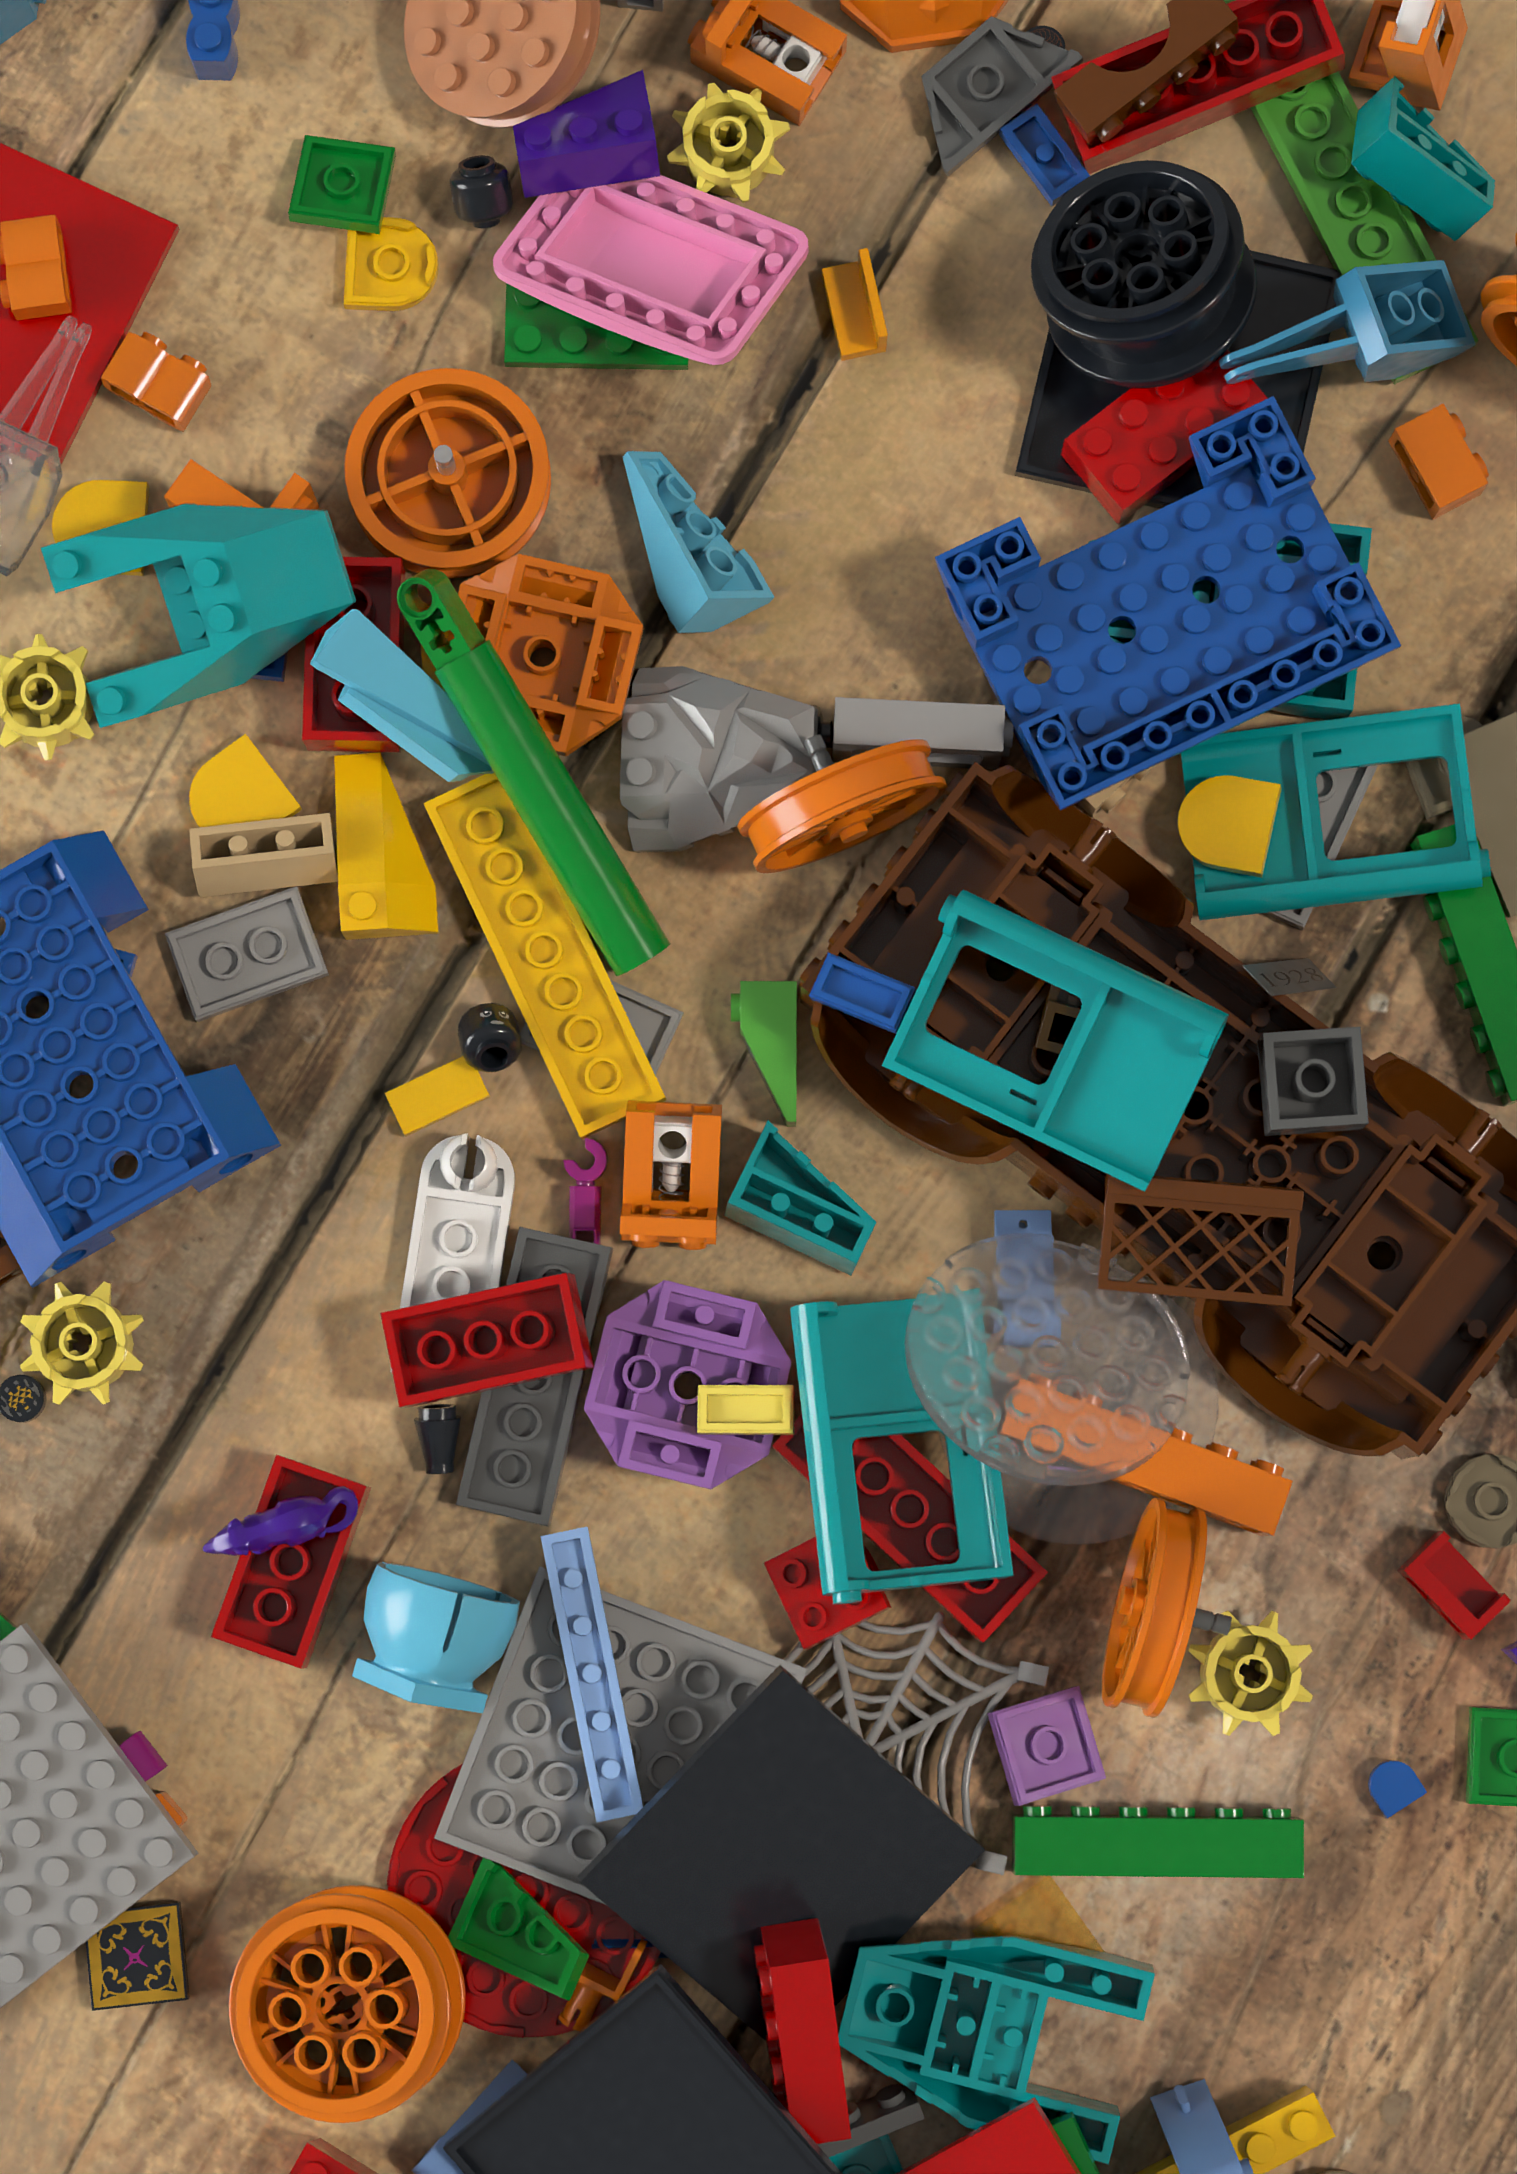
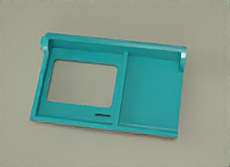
M1460 703L1221 733L1181 753L1185 795L1204 780L1224 775L1281 784L1282 788L1262 878L1212 869L1202 865L1193 857L1199 921L1483 887L1482 878L1491 877L1488 849L1479 850L1476 836ZM1430 758H1442L1446 761L1456 830L1455 844L1444 848L1336 861L1326 857L1316 783L1317 776L1320 773Z
M964 889L957 897L950 894L938 917V921L944 923L942 937L882 1066L1145 1192L1159 1167L1205 1070L1229 1014ZM964 946H972L1080 998L1082 1003L1081 1010L1051 1074L1044 1084L1033 1083L945 1041L927 1030V1020L953 964Z
M979 1290L957 1295L838 1306L837 1302L824 1301L791 1307L790 1312L822 1595L832 1596L833 1604H848L862 1601L861 1593L986 1581L1014 1576ZM933 1431L942 1433L946 1441L959 1558L957 1562L885 1571L869 1570L864 1556L852 1451L853 1442L861 1438Z

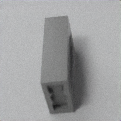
M835 697L832 761L840 762L871 749L900 741L923 739L929 743L931 753L927 758L931 767L971 768L974 762H977L985 769L996 770L999 768L1001 758L1009 757L1013 742V724L1009 719H1005V705Z

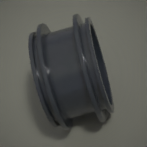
M1145 160L1119 164L1097 172L1077 184L1064 195L1049 214L1035 241L1031 258L1033 288L1039 303L1047 313L1049 330L1060 353L1070 364L1084 374L1103 382L1129 388H1153L1173 384L1192 377L1209 367L1231 347L1250 318L1257 295L1258 282L1255 263L1245 243L1241 216L1229 194L1219 184L1204 174L1182 165L1164 161ZM1142 246H1143V249H1141V250H1135V248H1139V247H1142ZM1177 283V284L1181 285L1182 287H1180L1179 289H1177L1175 284ZM1123 302L1126 303L1127 308H1121Z

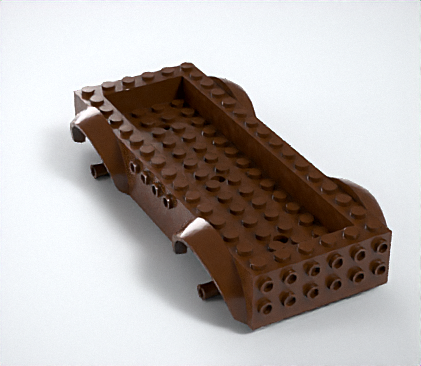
M974 762L965 775L959 771L944 790L943 794L945 796L941 800L942 805L937 811L930 808L914 829L916 832L912 838L914 841L907 849L902 845L892 856L885 867L887 871L884 874L885 879L878 886L873 882L857 903V906H859L856 910L857 915L851 923L843 920L828 940V943H830L827 948L828 952L917 989L943 934L944 923L938 921L940 911L950 894L957 897L964 889L1138 972L1153 975L1155 980L1229 1014L1221 1036L1191 1097L1198 1100L1202 1105L1203 1116L1201 1119L1193 1120L1183 1114L1155 1176L1299 1188L1304 1191L1303 1208L1300 1211L1292 1306L1188 1297L1195 1302L1193 1316L1199 1342L1218 1370L1244 1396L1279 1423L1307 1439L1336 1451L1359 1456H1383L1392 1452L1400 1459H1406L1415 1456L1419 1457L1422 1453L1427 1455L1443 1435L1439 1428L1451 1415L1455 1417L1470 1399L1472 1394L1468 1390L1474 1381L1479 1377L1484 1379L1498 1362L1500 1356L1496 1352L1507 1339L1512 1341L1517 1336V1138L1506 1130L1498 1120L1489 1117V1113L1473 1105L1419 1066L1392 1052L1385 1053L1374 1060L1363 1054L1369 1124L1363 1129L1265 1136L1257 1040L1263 1033L1330 1028L1288 996H1271L1242 966L1245 965L1193 926L1191 919L1194 904L1186 894L1149 861L1119 839L1111 829L1105 828L1103 823L1090 817L1075 805L1060 811L1039 781L1010 765L989 772L977 762ZM964 946L960 950L927 1020V1030L931 1034L1033 1083L1044 1084L1048 1080L1059 1056L1058 1053L1035 1047L1044 1004L1051 984L1014 967L1012 976L1007 980L996 981L988 975L986 970V964L992 956L972 946ZM827 954L822 960L815 957L801 974L799 978L801 982L798 986L801 988L800 1003L812 1011L810 1022L815 1042L833 1073L870 1112L906 1138L948 1159L975 1165L995 1163L1004 1158L1031 1178L1027 1184L1035 1192L1047 1200H1050L1054 1195L1069 1206L1065 1213L1073 1221L1085 1229H1088L1092 1224L1102 1232L1106 1173L883 1067V1061L896 1034L812 1000L809 994ZM1115 1203L1113 1224L1125 1238L1148 1220L1136 1205ZM1144 1206L1151 1216L1162 1208ZM1177 1208L1170 1209L1156 1221L1173 1242L1196 1225L1184 1209ZM1192 1210L1200 1220L1211 1212ZM1221 1212L1205 1225L1222 1247L1244 1229L1232 1213ZM1240 1214L1248 1224L1259 1217L1256 1215ZM1268 1217L1254 1229L1255 1233L1270 1250H1273L1287 1238L1288 1218ZM1153 1225L1130 1243L1147 1264L1170 1246ZM1201 1229L1178 1247L1195 1268L1199 1267L1218 1251ZM1113 1231L1111 1249L1121 1242ZM1250 1234L1227 1251L1244 1273L1267 1255ZM1377 1242L1388 1244L1394 1252L1392 1265L1384 1270L1374 1268L1369 1263L1367 1257L1370 1246ZM1125 1247L1117 1254L1126 1258L1131 1252ZM1285 1249L1282 1250L1278 1255H1276V1258L1281 1262L1283 1266L1285 1260ZM1175 1251L1152 1269L1163 1284L1169 1282L1171 1285H1177L1191 1273L1190 1269ZM1221 1256L1201 1273L1202 1277L1213 1289H1226L1240 1277L1224 1256ZM1270 1260L1249 1279L1261 1293L1281 1295L1283 1273ZM1147 1273L1146 1276L1150 1278L1152 1281H1154L1152 1277ZM1197 1278L1186 1285L1205 1288ZM1245 1282L1235 1289V1291L1253 1292Z

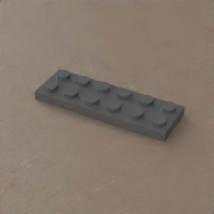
M519 1227L506 1286L562 1273L575 1274L591 1350L614 1248ZM586 1370L483 1391L481 1393L456 1505L544 1526H551Z

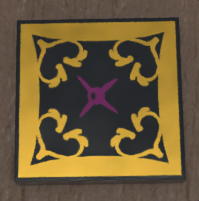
M181 1902L130 1907L86 1941L92 2011L190 1999Z

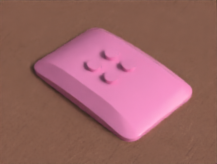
M660 175L640 180L539 195L495 253L493 267L497 277L505 283L569 314L663 351L706 364L720 365L731 361L742 349L805 261L809 253L808 238L804 232L795 227Z

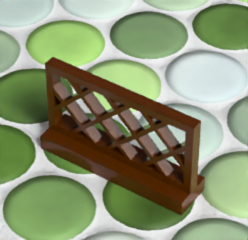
M1106 1174L1097 1289L1292 1306L1300 1211L1303 1208V1190L1290 1187L1154 1175L1144 1192ZM1115 1203L1136 1205L1148 1220L1125 1238L1113 1224ZM1144 1206L1162 1208L1151 1216ZM1172 1208L1184 1209L1196 1225L1173 1242L1156 1221ZM1192 1210L1211 1212L1200 1220ZM1221 1212L1232 1213L1244 1229L1222 1247L1205 1225ZM1240 1214L1256 1215L1259 1217L1248 1224ZM1268 1217L1288 1218L1287 1238L1273 1250H1270L1255 1233L1254 1229ZM1153 1225L1170 1246L1147 1264L1130 1243ZM1201 1229L1218 1251L1199 1267L1195 1268L1178 1247ZM1113 1231L1121 1242L1111 1250ZM1250 1234L1267 1255L1244 1273L1227 1251ZM1125 1247L1143 1267L1128 1281L1108 1279L1110 1259ZM1285 1249V1260L1283 1266L1281 1262L1276 1258V1255H1278L1282 1250ZM1175 1251L1190 1269L1191 1273L1177 1285L1163 1284L1152 1269ZM1221 1256H1224L1240 1277L1226 1289H1213L1202 1277L1201 1273ZM1270 1260L1283 1273L1281 1295L1261 1293L1249 1279ZM1148 1273L1156 1283L1137 1281ZM1197 1278L1205 1288L1186 1285ZM1245 1282L1253 1292L1235 1291V1289Z

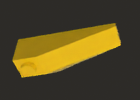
M381 752L334 756L340 926L343 936L346 940L439 934L436 886Z

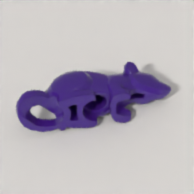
M345 1486L330 1490L322 1500L315 1496H297L279 1501L274 1508L248 1515L241 1522L237 1518L233 1519L203 1546V1551L210 1554H226L231 1556L248 1555L249 1551L255 1554H262L271 1550L273 1546L288 1544L292 1547L309 1541L316 1536L323 1538L326 1533L343 1531L353 1523L358 1514V1499L353 1490ZM339 1503L346 1505L344 1519L338 1524L326 1528L327 1522Z

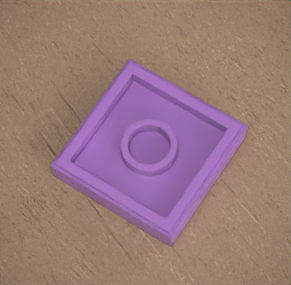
M1079 1686L1070 1687L987 1713L1014 1806L1024 1805L1106 1779Z

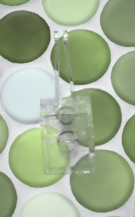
M70 315L65 318L53 340L0 413V573L5 576L10 575L20 566L50 515L63 475L58 447L49 444L48 441L76 366L92 332V326L85 322L76 330L78 321ZM58 367L29 433L21 430Z

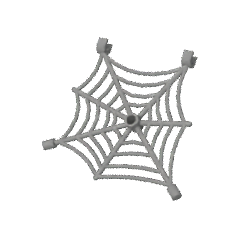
M940 1611L936 1612L930 1621L907 1627L877 1626L868 1621L858 1624V1626L877 1634L907 1635L926 1630L918 1645L896 1652L874 1651L853 1643L841 1633L826 1640L813 1660L804 1667L807 1668L805 1677L819 1665L831 1647L835 1663L808 1686L807 1689L814 1693L837 1672L841 1688L826 1700L824 1704L831 1708L843 1697L847 1714L842 1720L847 1725L849 1724L862 1738L859 1718L876 1720L865 1741L879 1753L897 1745L894 1766L901 1773L906 1740L924 1731L916 1748L912 1773L913 1783L921 1790L920 1774L924 1748L936 1725L955 1715L946 1732L937 1765V1798L939 1806L949 1815L945 1798V1765L953 1736L968 1708L995 1694L973 1731L963 1766L961 1784L963 1823L965 1830L975 1838L971 1823L969 1784L972 1760L980 1735L989 1720L987 1713L995 1709L1009 1688L1018 1681L1045 1686L1049 1667L1020 1661L1019 1667L1006 1666L979 1657L965 1648L951 1635L942 1623L945 1615ZM937 1631H939L957 1652L975 1664L1009 1675L984 1687L954 1672L929 1646ZM800 1640L784 1660L792 1663L803 1650ZM842 1644L859 1654L873 1659L896 1660L912 1655L904 1671L893 1673L872 1672L847 1662ZM925 1655L949 1678L975 1692L955 1702L934 1690L916 1672V1669ZM848 1671L871 1680H898L891 1695L869 1696L852 1690ZM912 1679L929 1696L948 1707L928 1715L910 1702L903 1693ZM854 1699L868 1704H886L882 1711L866 1712L856 1709ZM898 1702H900L906 1709L920 1718L921 1721L902 1730L895 1723L891 1714ZM888 1724L895 1734L875 1744L885 1725ZM984 1851L974 1861L976 1863L975 1868L1004 1875L1008 1856Z

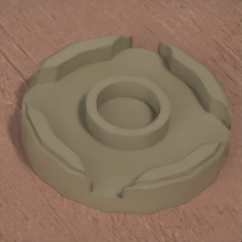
M1484 1454L1466 1460L1452 1473L1445 1488L1444 1509L1451 1527L1463 1540L1477 1547L1495 1549L1517 1543V1461L1505 1455Z

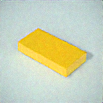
M463 1056L385 1093L405 1137L490 1097L478 1070L469 1066Z

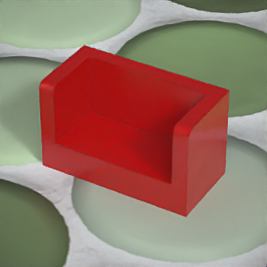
M1437 1531L1397 1571L1463 1640H1472L1510 1603L1511 1599L1505 1593H1498L1448 1541L1451 1537L1445 1531Z

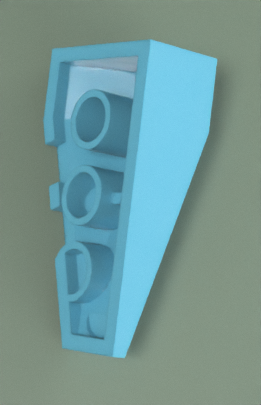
M627 451L623 456V461L656 591L668 614L669 620L675 626L677 632H712L770 603L774 595L755 561L745 549L737 553L721 534L726 528L717 517L710 519L693 502L696 499V492L661 452Z

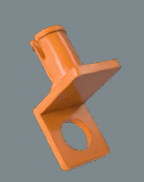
M643 1939L640 1940L621 1980L586 1962L570 2001H567L558 2017L559 2020L568 2027L577 2009H579L581 2012L573 2030L581 2031L589 2024L603 1995L617 2001L623 1994L648 1942Z

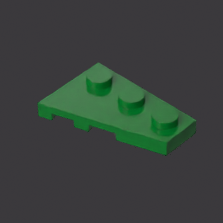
M483 1857L448 1936L452 1946L570 2001L589 1954L501 1864Z

